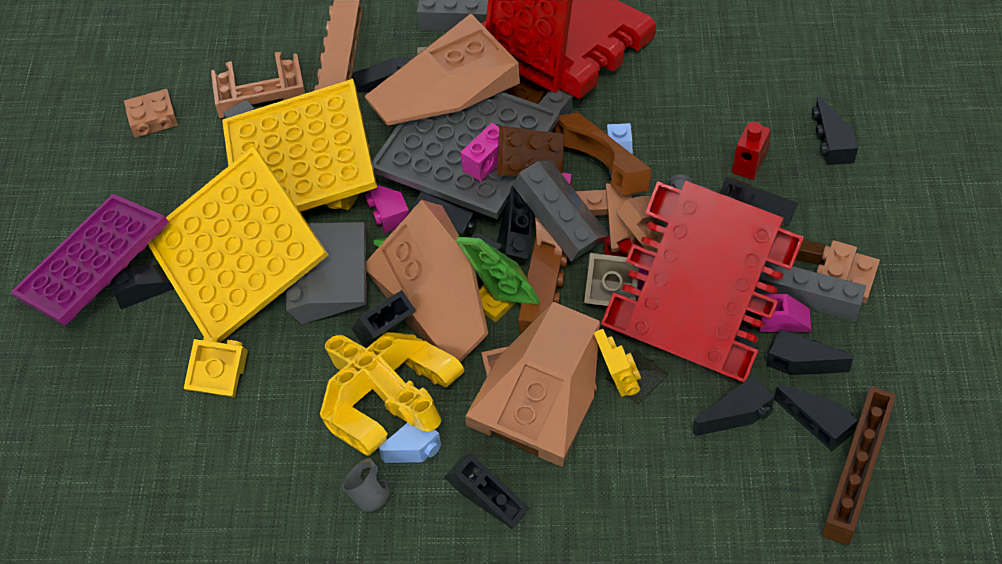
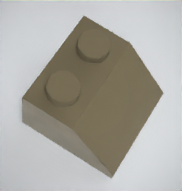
M590 253L584 303L608 306L613 292L636 300L635 294L623 290L622 287L624 284H629L637 289L638 280L630 277L628 272L630 269L639 272L640 267L627 263V257Z

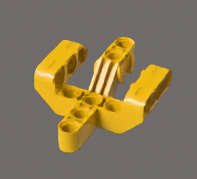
M385 332L367 348L343 335L333 336L325 343V349L334 366L340 371L329 379L320 416L326 427L335 436L366 456H370L387 441L386 436L388 434L378 422L353 408L352 406L373 389L385 402L386 409L393 416L397 415L410 426H414L421 431L430 432L441 423V417L433 403L432 397L426 389L421 388L419 390L415 388L412 381L409 380L405 383L394 370L405 362L417 375H423L431 379L435 385L438 383L443 387H448L464 373V367L453 355L431 345L427 341L417 338L414 334Z

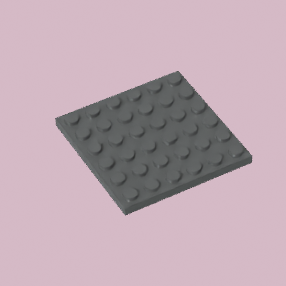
M500 92L461 111L402 122L397 125L372 161L374 173L498 219L507 204L511 186L517 177L497 175L496 167L480 182L462 170L460 152L491 123L498 127L510 126L552 132L560 119V112Z

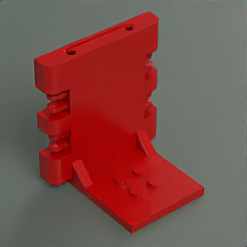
M488 0L487 18L481 23L517 60L520 75L554 93L562 89L578 99L597 85L600 67H606L611 71L616 70L623 64L625 47H631L639 51L654 39L656 32L655 21L649 15L618 0Z
M657 181L645 214L668 223V226L665 228L651 222L647 224L650 230L664 234L661 243L649 237H642L641 239L642 243L658 248L657 253L632 244L626 262L649 271L648 276L631 269L629 270L628 275L630 277L645 281L642 291L629 284H624L622 287L623 290L639 296L638 301L613 292L601 325L745 382L759 350L736 341V336L738 335L757 342L758 337L755 334L739 330L743 320L756 327H763L764 322L745 315L746 311L749 310L772 319L778 301L755 292V289L757 287L776 294L778 289L775 286L759 282L762 272L775 279H782L784 275L781 272L765 267V264L769 262L791 270L804 237L783 229V217L685 181L682 190Z

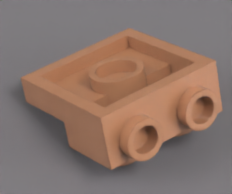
M167 89L124 101L134 138L178 126Z
M833 240L831 247L826 246L824 249L822 260L826 262L825 265L819 264L817 273L866 285L862 302L867 303L880 259L856 253V246Z

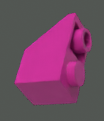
M377 185L378 188L369 190V194H366L365 197L369 208L373 207L375 210L372 214L376 225L381 224L384 233L395 230L409 214V210L401 192Z
M762 294L777 300L778 304L772 319L758 314L759 320L764 322L763 327H759L760 332H779V329L792 332H811L810 310L807 306L788 294Z

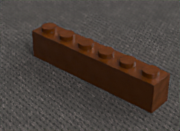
M870 386L822 537L848 546L850 545L897 394Z

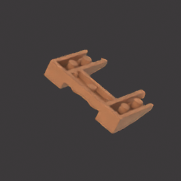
M275 52L279 78L240 86L236 85L232 61L225 63L228 71L217 75L212 70L215 106L219 118L224 117L225 111L244 100L253 105L281 98L286 100L305 94L297 54L293 55L294 58L291 61L282 60V52Z
M606 184V190L575 191L593 215H608L611 252L618 251L619 246L617 242L627 237L630 238L632 244L635 243V235L617 214V210L628 199L632 198L631 194L622 195L611 184ZM535 215L537 248L540 249L542 242L556 246L554 254L562 255L560 246Z
M651 196L628 199L617 210V214L645 249L657 253L658 248L641 242L642 237L652 238L661 243L663 238L662 233L654 232L647 227L648 222L655 223L661 221L645 214Z

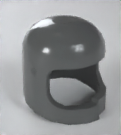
M371 458L360 461L348 473L342 485V489L348 497L364 512H373L380 509L390 497V486L386 480L377 481L378 467ZM371 467L369 474L363 481L360 476L362 470Z

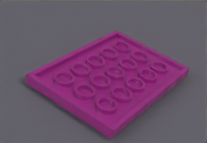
M112 194L10 293L19 301L65 326L76 317V314L85 305L92 302L94 297L104 287L109 285L112 279L121 270L126 268L129 262L138 253L142 252L155 236L163 231V228L169 221L162 214Z

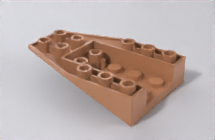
M469 14L365 95V99L387 126L457 112L520 84L519 66L517 60L472 14Z
M421 200L366 261V272L387 299L402 290L416 310L415 313L405 320L407 325L425 341L453 355L461 362L488 335L476 273L456 241L460 236L443 206Z
M552 302L498 357L466 414V426L488 436H491V431L499 433L538 450L539 458L563 467L594 399L598 342L594 332L599 330L600 321Z

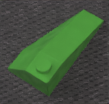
M457 238L456 241L496 301L539 305L540 299L518 263L480 238Z

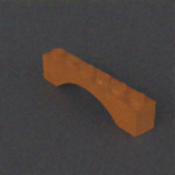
M580 113L560 115L553 133L564 134V147L585 152L602 161L612 173L611 186L622 195L649 191V182L651 180L650 167Z

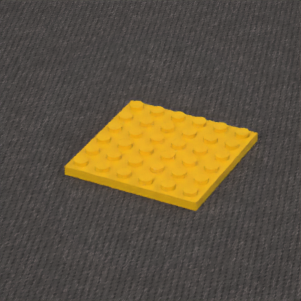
M353 79L222 120L228 165H231L254 146L258 149L300 212L378 188L357 89Z
M254 146L166 217L169 223L159 235L155 236L148 243L149 248L203 336L216 338L218 343L223 341L329 256L273 171Z

